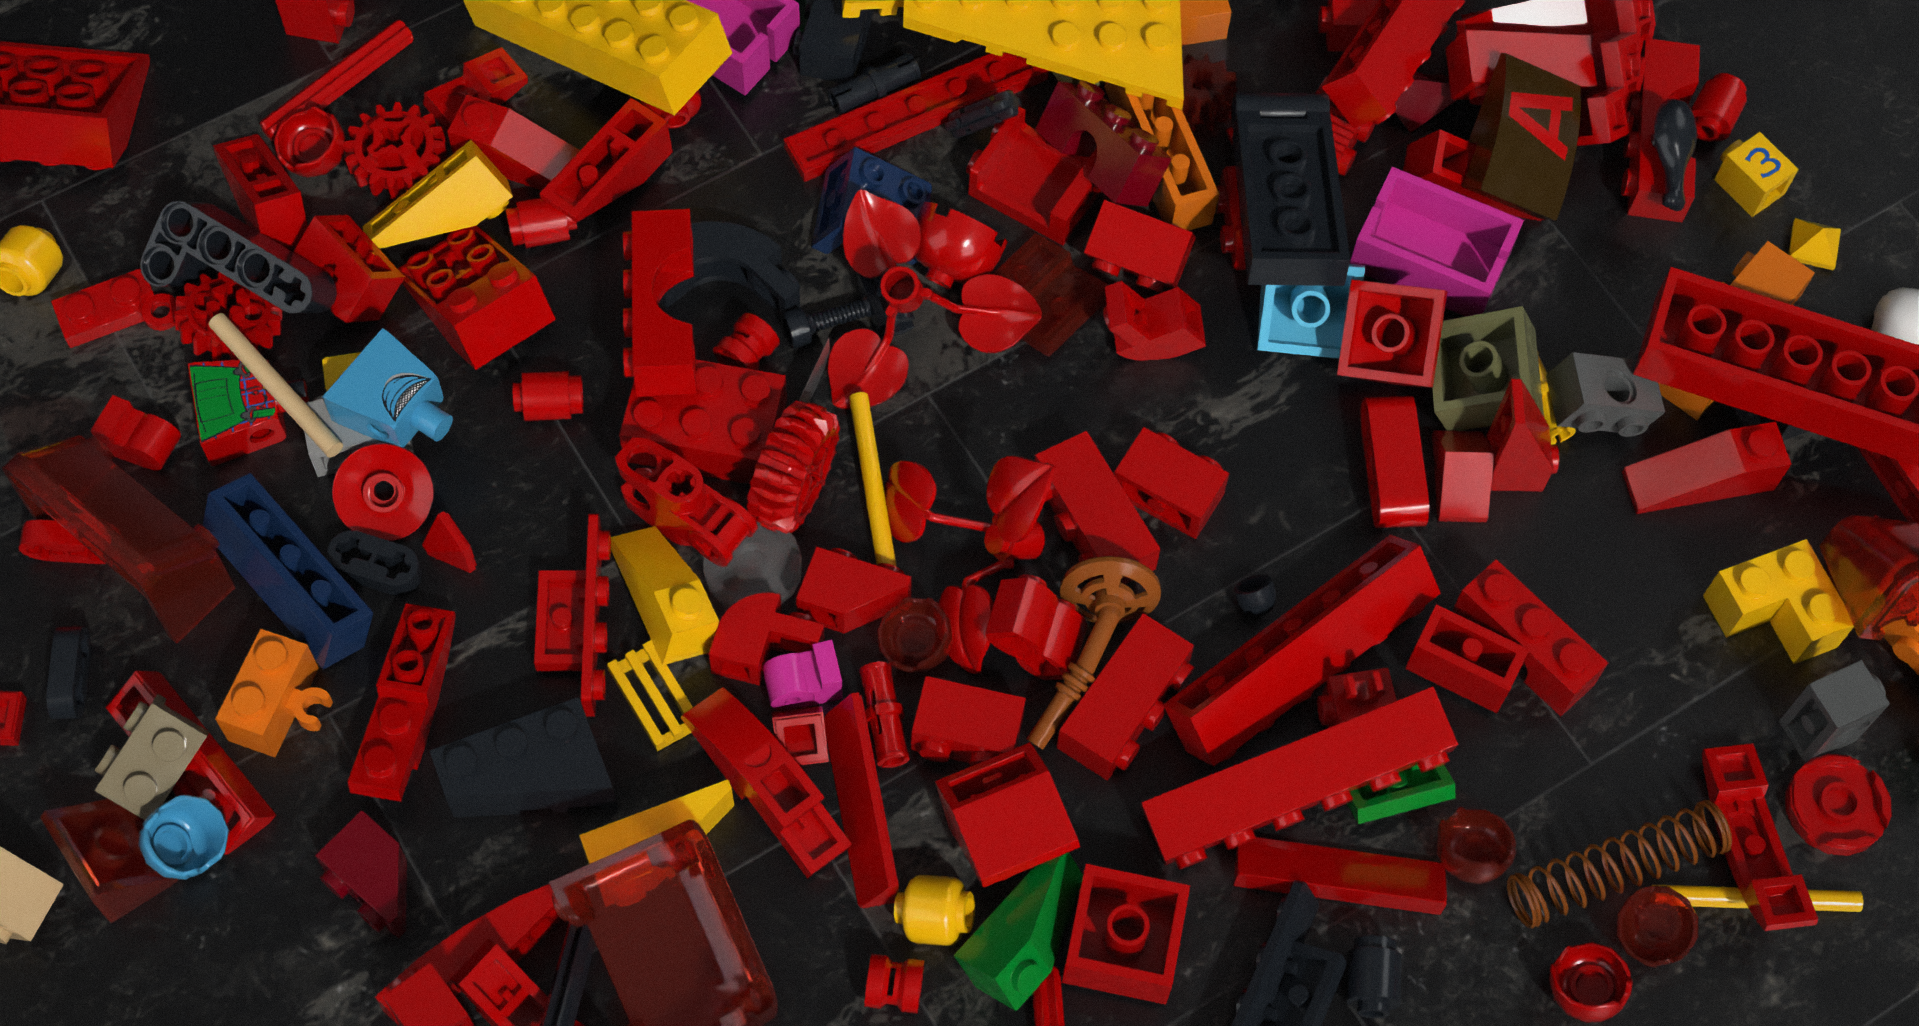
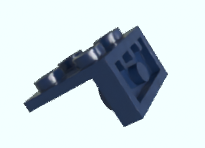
M854 147L826 169L811 247L828 254L843 243L846 215L858 190H866L878 197L896 202L907 208L917 218L923 203L930 202L931 183ZM914 257L911 261L907 263L910 265H914L918 261Z

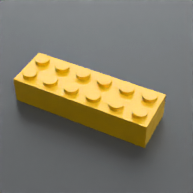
M463 0L475 26L674 116L732 54L718 13L687 0Z

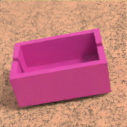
M687 0L718 13L732 54L715 71L713 76L743 95H746L769 71L770 59L777 62L792 46L797 30L800 28L799 3L795 0Z
M1392 167L1377 196L1375 205L1372 207L1357 238L1350 264L1365 265L1364 275L1383 283L1446 290V309L1465 317L1482 314L1511 254L1524 220Z

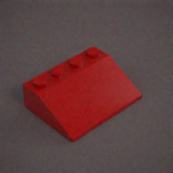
M0 41V162L23 160L39 162L44 166H57L60 164L80 165L90 170L114 168L129 143L150 65L149 54Z

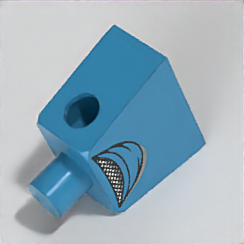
M383 328L323 396L332 421L380 442L394 444L399 447H405L418 431L434 441H439L447 434L453 422L451 415L438 408L444 396L437 376Z

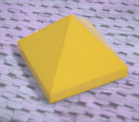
M1795 218L1788 255L1800 263L1833 271L1836 267L1841 229Z

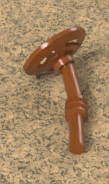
M1105 556L1082 561L1071 567L1064 574L1060 584L1061 599L1074 604L1077 608L1076 611L1085 620L1094 622L1095 625L1077 662L1069 664L1068 668L1071 672L1063 673L1062 678L1064 682H1057L1055 685L1058 689L1057 693L1026 738L1042 750L1074 702H1080L1083 698L1080 693L1088 691L1087 683H1093L1096 680L1093 673L1117 624L1136 621L1143 613L1148 615L1158 605L1161 597L1160 581L1155 573L1145 565L1127 558ZM1103 575V578L1088 582L1082 589L1077 587L1088 578ZM1122 577L1135 580L1146 591L1135 595L1130 587L1121 582ZM1076 603L1085 604L1087 609L1093 614L1086 612Z

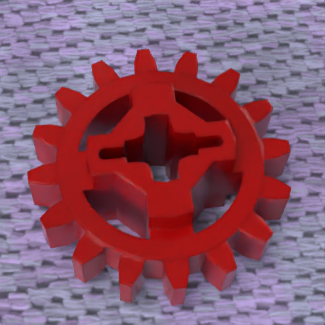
M395 102L393 110L388 112L385 111L381 104L376 105L377 115L372 118L365 113L360 114L362 127L349 126L348 132L351 140L345 141L343 144L349 173L354 174L357 185L360 188L369 184L374 196H378L383 189H388L391 199H396L400 189L409 190L442 163L441 160L448 158L442 126L436 125L434 115L429 113L422 117L419 106L415 104L408 112L402 110L400 102Z

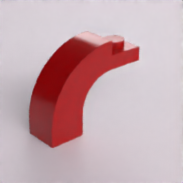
M487 939L450 978L476 1006L475 1010L491 1026L541 1025L548 996L494 941ZM575 1020L574 1026H585L579 1021Z

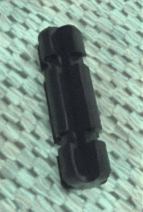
M1005 90L954 111L948 116L949 122L945 123L946 130L948 132L951 131L954 138L961 139L1018 115V107L1022 105L1020 97H1015L1011 90Z

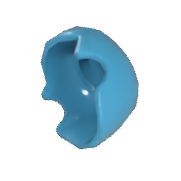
M191 795L176 796L159 806L142 823L143 828L139 832V847L146 863L165 878L184 880L205 872L219 861L226 851L229 829L222 811L208 799Z

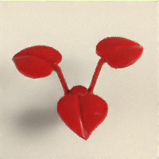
M860 189L855 194L846 215L843 231L844 252L850 266L855 272L865 278H876L889 269L883 275L880 283L882 295L889 306L885 311L887 319L885 335L882 340L872 330L855 329L842 335L834 344L828 359L832 403L837 408L851 410L849 396L857 392H865L868 394L870 407L889 400L902 388L908 375L909 360L901 349L890 346L894 337L896 315L898 312L910 313L921 306L923 300H929L953 313L962 314L959 320L961 337L973 349L983 353L1002 352L1017 344L1041 321V308L1025 288L1008 278L995 274L978 275L969 279L962 288L963 305L947 300L932 292L930 288H923L918 276L912 269L896 265L911 261L920 248L922 235L917 219L902 205Z
M1021 456L1001 458L994 465L990 473L986 490L988 506L995 513L992 518L993 523L943 515L931 511L930 508L936 497V484L930 472L917 462L899 461L894 463L888 471V480L885 483L884 493L891 535L894 538L905 543L917 541L924 533L927 519L935 523L984 531V542L987 551L999 559L998 562L966 576L963 579L962 587H946L939 600L936 621L941 643L951 659L969 673L981 674L982 661L990 646L985 632L994 605L986 589L975 585V583L1003 569H1013L1014 559H1036L1042 553L1045 535L1037 519L1047 498L1057 468L1053 464L1037 462Z

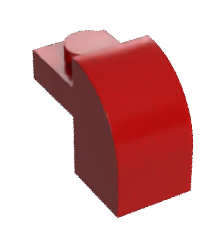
M1123 281L1105 287L1107 306L1103 310L1104 320L1108 329L1114 334L1116 353L1120 356L1138 361L1171 359L1206 347L1201 306L1179 287L1146 299L1142 298Z
M757 593L742 598L725 612L718 624L709 651L711 674L760 686L763 677L762 667L768 661L771 650L786 654L813 650L812 644L825 641L824 624L817 623L813 617L804 613L792 612L789 615L782 614L781 594Z

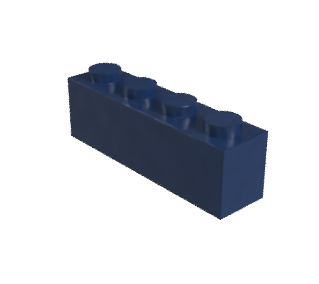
M251 473L208 493L202 530L295 638L309 646L315 661L322 669L364 648L373 616L372 610Z

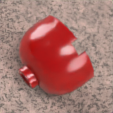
M924 202L916 218L921 228L922 239L915 258L928 269L925 278L939 286L950 289L953 282L965 284L969 279L978 275L991 274L999 262L1008 241L1006 239L995 241L998 232L959 211L950 208L947 217L934 213L938 204Z

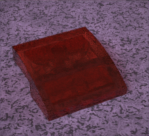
M1037 233L993 273L1016 282L1025 288L1037 301L1042 311V319L1022 340L1048 357L1106 302L1105 287L1108 284L1073 265L1069 251Z

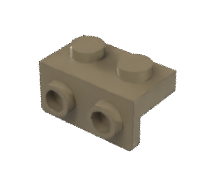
M157 694L150 706L142 701L139 702L123 727L131 732L122 749L112 744L95 769V772L103 777L94 791L144 820L163 804L209 734V731L165 706L164 703L167 699Z

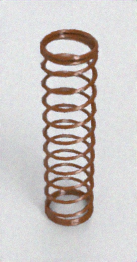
M1710 800L1699 801L1695 805L1694 811L1688 808H1681L1677 812L1676 818L1663 815L1659 819L1657 826L1646 822L1640 827L1639 833L1634 830H1625L1621 840L1615 837H1607L1603 842L1602 848L1596 844H1589L1585 848L1584 855L1577 851H1571L1567 855L1565 862L1558 858H1552L1548 863L1547 870L1541 866H1533L1529 871L1528 877L1521 873L1510 875L1507 880V891L1511 905L1520 921L1526 927L1534 929V927H1539L1541 921L1548 923L1550 919L1547 904L1532 880L1533 873L1536 870H1540L1546 875L1552 901L1559 913L1566 916L1569 910L1566 897L1556 879L1551 875V867L1554 863H1559L1565 868V876L1570 893L1577 905L1585 909L1587 897L1584 888L1575 872L1569 866L1570 859L1573 856H1578L1583 860L1585 876L1592 893L1597 899L1604 901L1606 892L1603 881L1594 865L1588 860V852L1591 849H1597L1602 853V863L1607 879L1612 888L1622 894L1624 891L1622 875L1612 857L1606 852L1609 842H1616L1620 845V854L1625 871L1632 883L1641 887L1643 876L1640 866L1633 853L1624 844L1625 837L1628 834H1633L1638 838L1639 851L1644 866L1653 878L1659 880L1661 877L1659 860L1651 845L1643 837V831L1647 827H1652L1656 830L1658 847L1666 865L1670 870L1678 872L1680 868L1678 854L1671 840L1661 829V825L1665 820L1674 822L1675 835L1680 851L1684 858L1693 865H1696L1698 862V852L1691 835L1679 822L1680 816L1683 813L1692 815L1697 841L1703 852L1712 858L1715 857L1716 853H1728L1731 849L1732 835L1729 824L1723 812L1715 803ZM1704 806L1712 813L1719 826L1723 847L1715 841L1707 826ZM1679 828L1691 846L1694 860L1689 857L1685 850ZM1661 836L1667 843L1673 855L1675 867L1671 864L1666 855ZM1704 842L1712 850V853H1710V851L1706 848ZM1643 844L1654 861L1657 875L1648 863ZM1625 852L1635 867L1638 881L1634 878L1629 868ZM1607 860L1617 876L1620 889L1611 876ZM1589 868L1598 882L1601 895L1598 893L1593 884ZM1571 877L1573 878L1579 889L1580 895L1582 897V902L1580 901L1575 892ZM1516 882L1520 885L1528 900L1533 920L1529 917L1521 903ZM1553 885L1561 898L1563 909L1556 898ZM1540 903H1541V905H1542V908H1543L1545 917H1544V915H1543L1542 912H1541Z

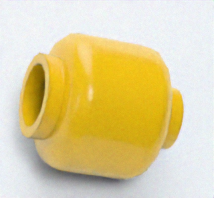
M26 225L12 227L0 241V288L3 291L14 296H34L42 293L63 264V254L51 233L42 228Z
M916 875L909 881L905 892H898L894 902L895 922L903 925L907 939L913 943L953 946L961 940L963 934H969L972 930L975 918L974 895L971 891H966L963 882L958 878Z

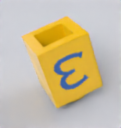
M1758 132L1745 142L1741 139L1736 140L1722 153L1720 160L1723 163L1714 180L1751 217H1754L1785 195L1799 169L1761 132Z

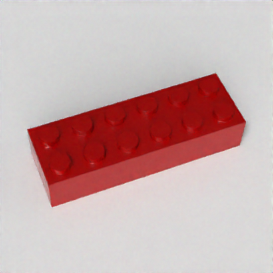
M1670 267L1655 297L1633 375L1919 467V345Z

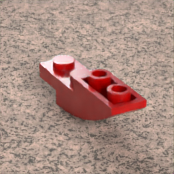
M405 604L376 684L378 699L348 779L350 793L401 802L412 769L418 770L431 729L452 642L456 619L454 611Z
M724 687L681 716L685 725L726 780H729L730 785L741 800L745 797L748 798L807 879L852 845L821 802L825 797L805 771L758 718Z

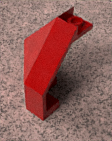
M1526 0L1461 15V20L1456 21V38L1464 30L1590 35L1597 87L1581 99L1577 146L1611 143L1631 133L1635 116L1631 111H1628L1631 94H1638L1641 91L1647 65L1645 58L1640 57L1644 40L1653 39L1656 26L1653 0Z

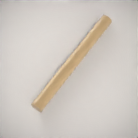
M224 313L215 315L209 322V327L324 454L329 458L336 456L342 450L343 443Z

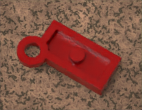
M141 268L51 301L64 338L70 348L143 321L148 327L158 331L169 330L175 326L174 311H176V298L165 293L154 294L151 284L144 279ZM166 306L170 308L169 313L165 317L157 318L153 316L154 311L158 307Z

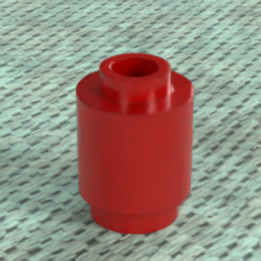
M1719 73L1704 83L1691 109L1696 120L1699 139L1713 142L1723 141L1730 136L1747 102V89L1741 79L1728 73Z
M541 198L516 202L517 207L506 209L513 246L525 244L527 249L570 240L569 230L578 229L575 221Z
M569 371L522 373V382L513 383L514 412H523L524 421L571 419L572 414H583L582 375H570Z

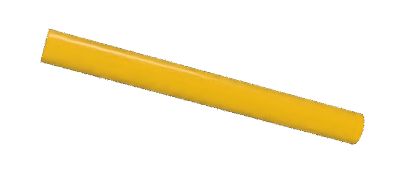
M857 392L850 395L849 400L876 565L887 563L897 567L869 397L865 392Z
M1652 885L1650 890V900L1654 906L1749 909L1738 887ZM1808 890L1815 911L1861 912L1863 909V895L1861 891Z

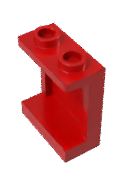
M1018 107V115L995 124L990 136V143L984 151L978 149L971 157L966 169V174L969 175L968 195L1064 246L1102 192L1088 179L1096 161L1097 147L1090 157L1061 154L1035 128L1025 123L1026 109Z

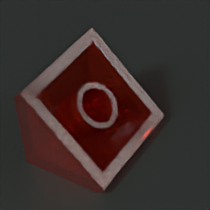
M110 799L46 810L40 817L91 901L110 923L115 922L179 880L163 877L146 863L139 847V832L143 828L142 823L144 819Z

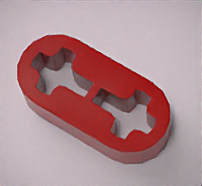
M30 520L23 524L19 551L30 558L42 561L107 564L115 560L119 533L109 526L98 523Z

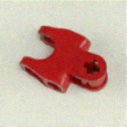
M632 437L615 456L619 474L626 481L621 486V492L627 507L651 527L656 526L661 534L672 542L681 546H693L712 563L721 567H727L733 559L732 554L746 537H752L758 530L757 522L745 508L706 485L701 472L694 465L651 439ZM642 452L653 455L657 460V466L655 469L647 467L637 468L634 471L628 466V462L635 454ZM636 489L644 496L648 503H642L634 497Z

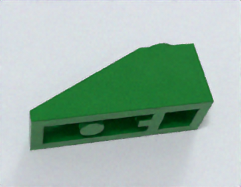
M1069 852L1035 866L954 954V957L977 989L1015 1011L1023 1005L1052 972L1075 907L1083 874Z

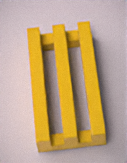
M652 640L642 644L643 649L636 653L633 649L625 654V659L619 662L615 659L607 663V667L658 752L689 735L691 731L685 723L679 725L643 666V663L648 660L650 661L682 715L693 707L667 664L662 665ZM634 671L670 730L663 735L660 733L626 677V672Z

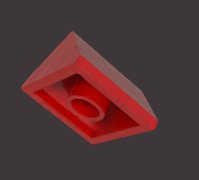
M1351 279L1337 375L1393 385L1433 388L1447 291Z

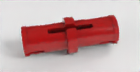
M878 661L862 666L859 669V675L866 698L867 709L865 714L867 724L871 727L877 766L893 768L901 766L910 760L901 722L905 717L903 705L897 702L891 664Z

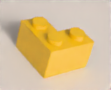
M1807 539L1719 571L1703 595L1726 638L1770 622L1793 664L1836 649L1856 625Z

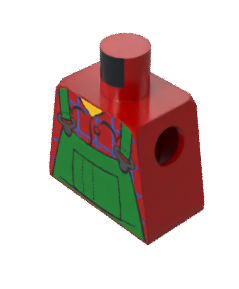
M239 359L188 363L200 445L211 466L225 463L279 443L287 437L283 412L286 411ZM304 378L287 382L305 403L310 402Z

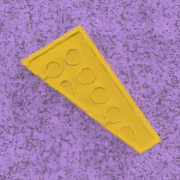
M904 0L903 28L954 43L966 40L986 46L985 52L1002 57L1004 52L1027 58L1026 64L1092 84L1100 81L1125 87L1126 94L1142 98L1143 93L1165 99L1167 100V106L1182 110L1184 90L1180 0Z

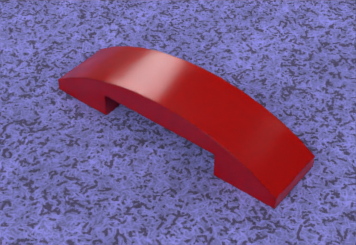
M1754 744L1704 749L1702 760L1709 800L1720 808L1729 824L1732 846L1728 853L1725 852V856L1737 887L1750 912L1764 931L1816 925L1819 919L1802 874L1793 875L1766 803L1765 794L1769 784ZM1715 820L1718 835L1723 847L1722 834Z

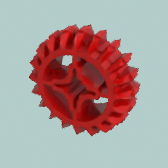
M796 400L783 410L781 417L776 420L772 432L768 433V438L764 448L761 449L759 460L754 466L755 472L749 482L751 488L747 494V511L756 522L761 523L760 526L774 532L792 533L804 523L807 514L811 513L812 507L818 499L822 487L825 485L832 460L836 454L835 448L839 441L838 433L840 426L837 415L828 412L827 408L815 403H805Z

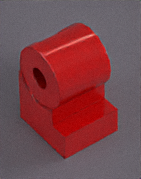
M112 395L90 430L103 453L151 470L162 469L181 438L179 430L168 421L156 415L145 414V412L133 408L130 401Z

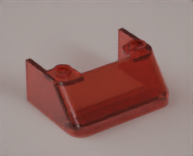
M75 435L17 453L2 467V470L34 520H55L147 599L169 638L176 644L235 589L228 572L215 551L220 546L218 540L199 523L193 528L116 465L112 461L114 458L113 453L94 435L88 440L80 435Z

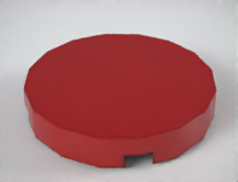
M1826 754L1810 759L1792 776L1785 792L1786 814L1794 831L1808 845L1826 854L1849 856L1866 851L1883 835L1892 817L1891 797L1882 778L1874 770L1869 772L1864 766L1859 765L1861 761L1848 755Z

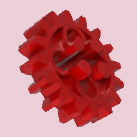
M218 272V278L213 280L205 274L199 275L200 286L186 283L184 285L185 296L176 297V311H174L175 329L180 331L183 345L193 343L194 354L197 356L208 350L212 352V361H219L223 354L230 355L231 360H238L235 354L209 327V322L215 315L224 313L228 317V301L231 299H236V305L232 306L229 310V320L257 350L259 345L271 349L273 347V336L281 334L282 309Z

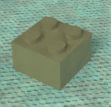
M1523 306L1443 321L1432 390L1434 412L1447 431H1464L1491 426L1511 379H1522L1544 416L1536 332Z

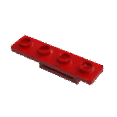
M588 514L586 570H539L535 669L536 671H582L581 704L586 717H595L596 700H605L606 693L605 669H597L598 653L607 652V623L599 622L600 606L609 605V577L601 576L602 560H610L611 533L610 530H602L599 514Z

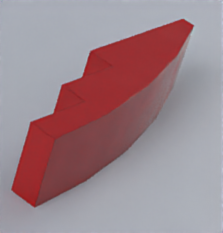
M567 876L515 897L457 930L419 957L403 972L413 967L421 969L430 962L456 997L461 990L450 978L487 939L497 943L517 964L572 909L575 897L578 895L576 884ZM391 982L375 996V999L383 1012L399 1025L383 998V995L391 990Z

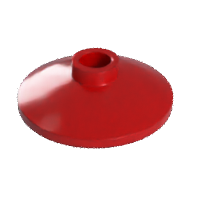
M375 443L359 448L343 461L333 481L332 496L338 516L350 530L366 533L388 541H395L410 535L423 524L432 507L434 488L427 467L417 455L404 447L394 444ZM381 481H387L393 486L394 494L391 497L382 498L377 495L375 485Z

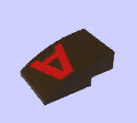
M1501 53L1469 138V142L1477 146L1462 187L1533 217L1557 221L1567 191L1577 149L1581 114L1580 85L1507 53Z

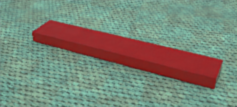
M1004 52L1002 57L988 53L784 138V148L801 178L806 182L825 174L826 169L854 147L873 154L949 122L948 116L954 111L1005 90H1011L1015 94L1048 80L1049 70L1026 64L1027 58Z

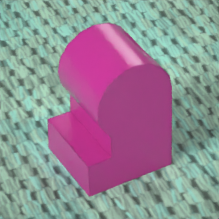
M832 639L812 644L813 650L788 653L774 657L763 665L762 671L772 708L777 710L805 708L843 699L842 678Z

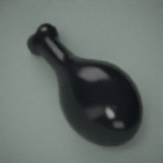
M1667 99L1660 104L1655 117L1654 133L1651 134V142L1657 150L1665 172V191L1662 196V205L1674 211L1682 210L1685 205L1683 191L1685 170L1695 151L1698 137L1694 114L1689 105L1680 99Z

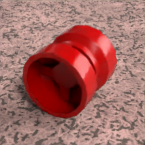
M744 313L733 325L734 332L731 336H724L713 348V354L720 364L758 370L760 368L759 360L763 356H770L780 344V339L772 327L763 319L751 313Z
M872 953L867 976L864 1007L881 1009L886 1004L898 1006L901 1012L918 1014L925 960L908 958L901 963L892 961L888 955ZM891 971H896L893 995L890 996L888 994L890 987Z

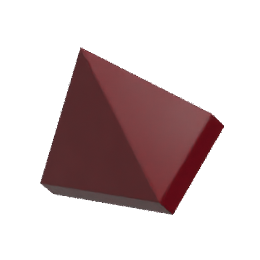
M1423 72L1414 73L1413 84L1400 95L1395 103L1397 106L1395 113L1410 133L1456 101L1451 99L1449 76Z

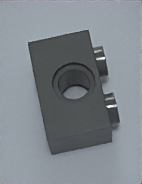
M1572 352L1546 375L1557 426L1578 428L1579 431L1585 433L1595 431L1617 432L1624 437L1644 433L1651 423L1665 413L1658 382L1633 375L1637 362L1636 359Z
M1860 660L1810 683L1779 720V723L1803 761L1807 763L1812 758L1832 753L1857 741L1890 703L1886 698V692L1880 679L1870 673L1863 661Z

